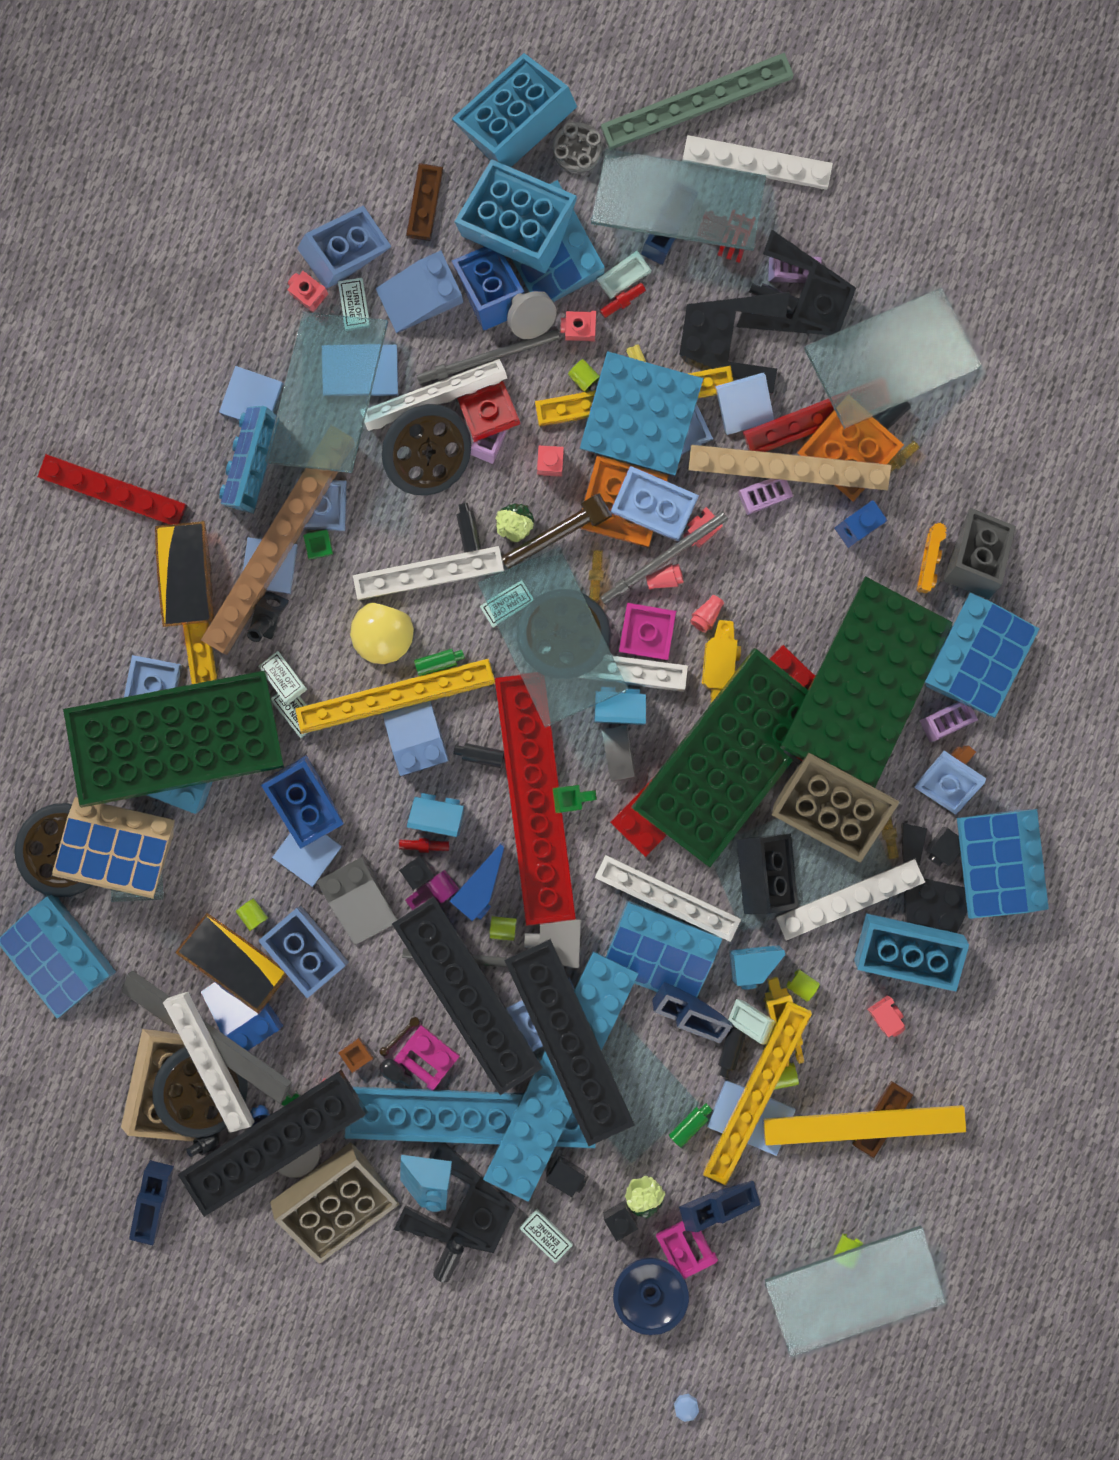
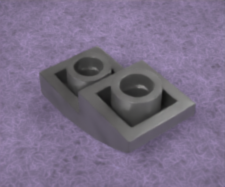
M627 726L602 730L611 782L636 778Z

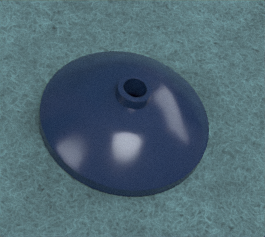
M644 1258L632 1262L619 1274L614 1285L613 1302L617 1315L628 1328L644 1335H659L670 1331L683 1319L688 1308L689 1292L683 1275L675 1266L662 1259ZM650 1287L655 1289V1293L652 1295L646 1293V1290Z

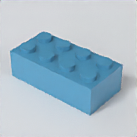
M866 913L854 961L857 970L956 992L969 943L962 934Z

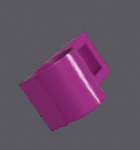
M444 869L406 898L405 901L412 910L434 896L441 904L460 888Z

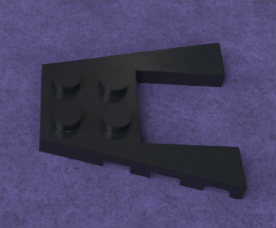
M771 230L762 255L809 271L791 319L741 312L736 327L839 336L856 287L822 265L812 256H809L776 231Z
M790 292L687 304L679 355L712 369L731 366L732 377L738 380L764 373L769 393H774L777 368L728 361L736 312L786 318Z
M901 823L903 864L915 859L919 867L927 828ZM924 878L925 883L904 891L905 922L953 933L958 932L968 912L965 885L962 887Z
M436 1142L429 1158L452 1161L451 1175L471 1185L451 1227H448L411 1207L405 1206L393 1230L405 1231L421 1237H431L446 1243L455 1237H460L463 1240L462 1246L494 1253L515 1211L516 1205L493 1184L483 1180L484 1176L448 1144Z

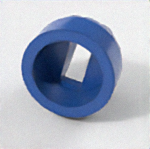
M258 1105L257 1108L253 1107L250 1113L255 1121L252 1126L270 1115L268 1108Z

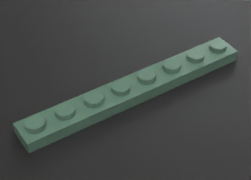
M782 53L601 124V130L609 150H613L792 80L794 75L785 53Z

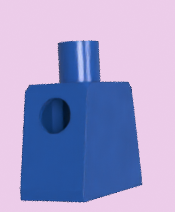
M872 500L843 520L834 529L847 548H849L888 520L875 501Z

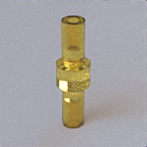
M912 441L901 452H897L888 464L891 465V472L895 469H900L906 464V459L920 448L915 441Z
M593 551L592 570H589L588 580L591 581L590 600L599 601L600 582H603L604 571H602L603 551Z
M890 817L883 828L884 830L881 832L883 840H886L889 859L899 858L895 839L898 836L896 828H893L892 817Z

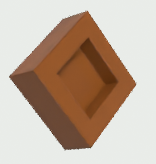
M969 745L962 748L958 746L951 755L966 765L976 751Z
M360 1037L338 1052L352 1073L374 1058Z

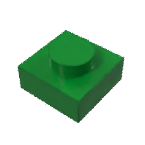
M328 529L303 535L309 560L334 555Z

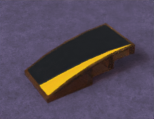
M205 521L155 526L157 578L163 627L212 622L214 619L211 598L213 592L210 576L212 569Z
M208 913L205 914L175 952L180 958L195 967L200 973L218 984L223 990L257 1014L261 1012L288 977L275 961Z

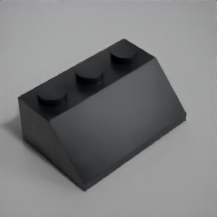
M791 833L736 839L744 914H771L799 908Z

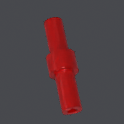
M639 283L626 293L623 291L615 296L614 301L600 309L602 316L606 318L621 308L623 310L631 304L630 301L646 291L644 285Z
M430 838L399 840V850H419V853L449 851V841H430Z

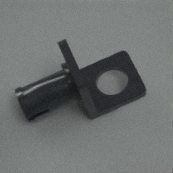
M266 591L256 604L247 637L253 642L261 641L262 637L271 640L274 636L279 616L287 607L289 600ZM267 600H275L280 606H271L267 603Z

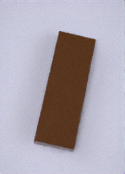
M419 163L406 234L407 238L431 241L443 167Z
M891 1081L872 1111L905 1109L913 1094ZM887 1138L857 1139L852 1142V1145L875 1158Z

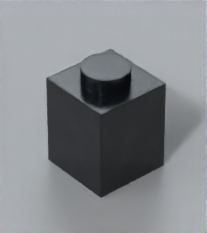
M942 827L925 849L930 854L928 859L939 867L942 864L950 867L961 852L959 836L948 827Z
M422 854L399 870L413 891L436 875Z
M560 1155L546 1176L547 1183L570 1197H573L575 1192L580 1193L587 1180L584 1179L585 1171Z
M625 1200L603 1212L604 1221L616 1242L638 1230L637 1221Z

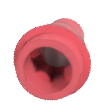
M670 563L646 577L650 590L654 588L679 587L678 584L684 583L679 563L675 565Z
M712 595L707 602L692 614L691 624L704 633L708 629L711 630L724 605L723 600L716 595Z

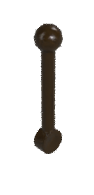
M412 1017L410 1023L386 1047L380 1048V1055L383 1057L387 1056L389 1050L412 1027L419 1025V1019Z

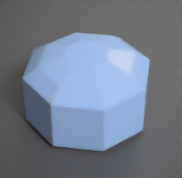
M690 1394L679 1395L674 1403L676 1417L684 1422L694 1420L699 1413L697 1399Z

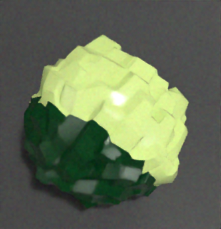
M509 504L498 511L495 518L497 520V533L501 537L506 536L511 542H519L529 535L530 530L534 526L533 513L530 512L529 506L523 504Z
M648 1176L631 1180L625 1194L630 1211L645 1219L658 1212L662 1207L665 1197V1191L662 1190V1186L652 1177Z

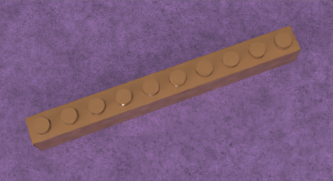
M334 426L330 427L201 641L228 655L254 612L256 604L267 591L268 586L298 540L305 525L312 517L314 510H316L329 489L331 482L335 479L354 448L355 441L352 437Z

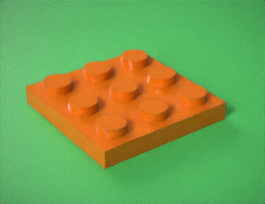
M847 395L797 453L800 456L888 464L904 444ZM834 485L853 502L865 490V488Z
M597 455L585 500L600 493L608 509L611 511L630 466L664 481L668 480L669 475ZM614 514L599 525L593 527L591 523H588L579 528L649 548L653 531Z

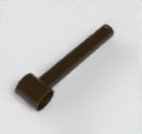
M596 494L581 503L583 508L581 511L502 555L501 557L508 569L512 568L588 523H591L594 527L612 517L601 494Z

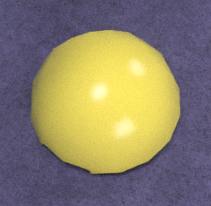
M368 603L355 615L351 624L350 636L353 647L362 658L371 663L387 664L397 661L408 651L413 640L414 629L408 614L381 604Z

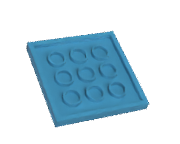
M607 351L580 449L675 476L703 378Z

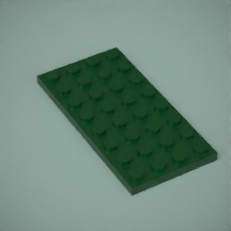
M865 576L780 748L802 760L810 753L875 788L953 622Z
M753 648L631 808L710 868L791 764L792 760L783 752L784 750L780 746L808 690L758 649Z
M265 671L63 709L78 802L81 808L284 768Z

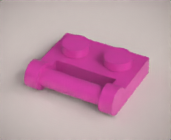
M421 1024L394 1058V1061L405 1066L424 1081L428 1089L433 1091L460 1055ZM410 1050L438 1071L434 1077L407 1056Z
M683 1221L657 1233L656 1237L669 1263L675 1266L685 1279L715 1264L718 1258L715 1252L711 1251L702 1231L691 1232L703 1256L702 1259L697 1261L683 1234L685 1227Z

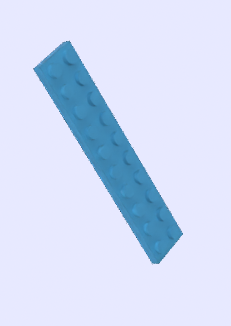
M593 951L574 991L602 1051L638 973ZM545 1051L540 1060L543 1068L533 1074L483 1180L528 1202L572 1113L569 1102Z
M353 1087L369 1113L345 1128V1139L500 1144L524 1093L505 1092L499 1095L498 1092L431 1091L429 1089ZM572 1111L555 1147L595 1148L596 1144L588 1147Z

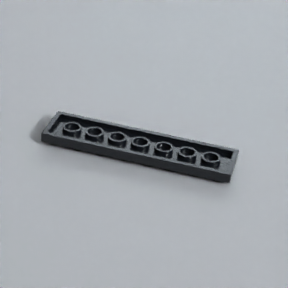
M435 896L392 923L499 1095L504 1094L543 1068L538 1057Z
M551 938L505 959L507 968L588 1147L635 1126Z
M340 1070L177 1175L203 1217H205L369 1112L343 1071Z

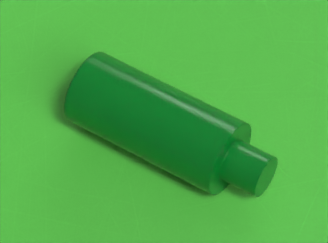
M451 648L415 659L414 662L418 675L423 676L457 666V661L465 659L463 650L453 652Z
M707 1103L700 1109L696 1106L669 1134V1137L682 1148L709 1121L707 1116L713 1109Z

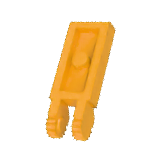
M935 523L929 528L917 592L926 594L931 591V588L936 586L938 575L934 573L936 564L940 563L942 557V550L939 549L940 542L946 538L945 532H947L944 523Z

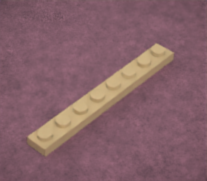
M691 445L688 470L888 490L891 465Z

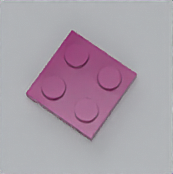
M627 603L619 652L668 661L676 611Z

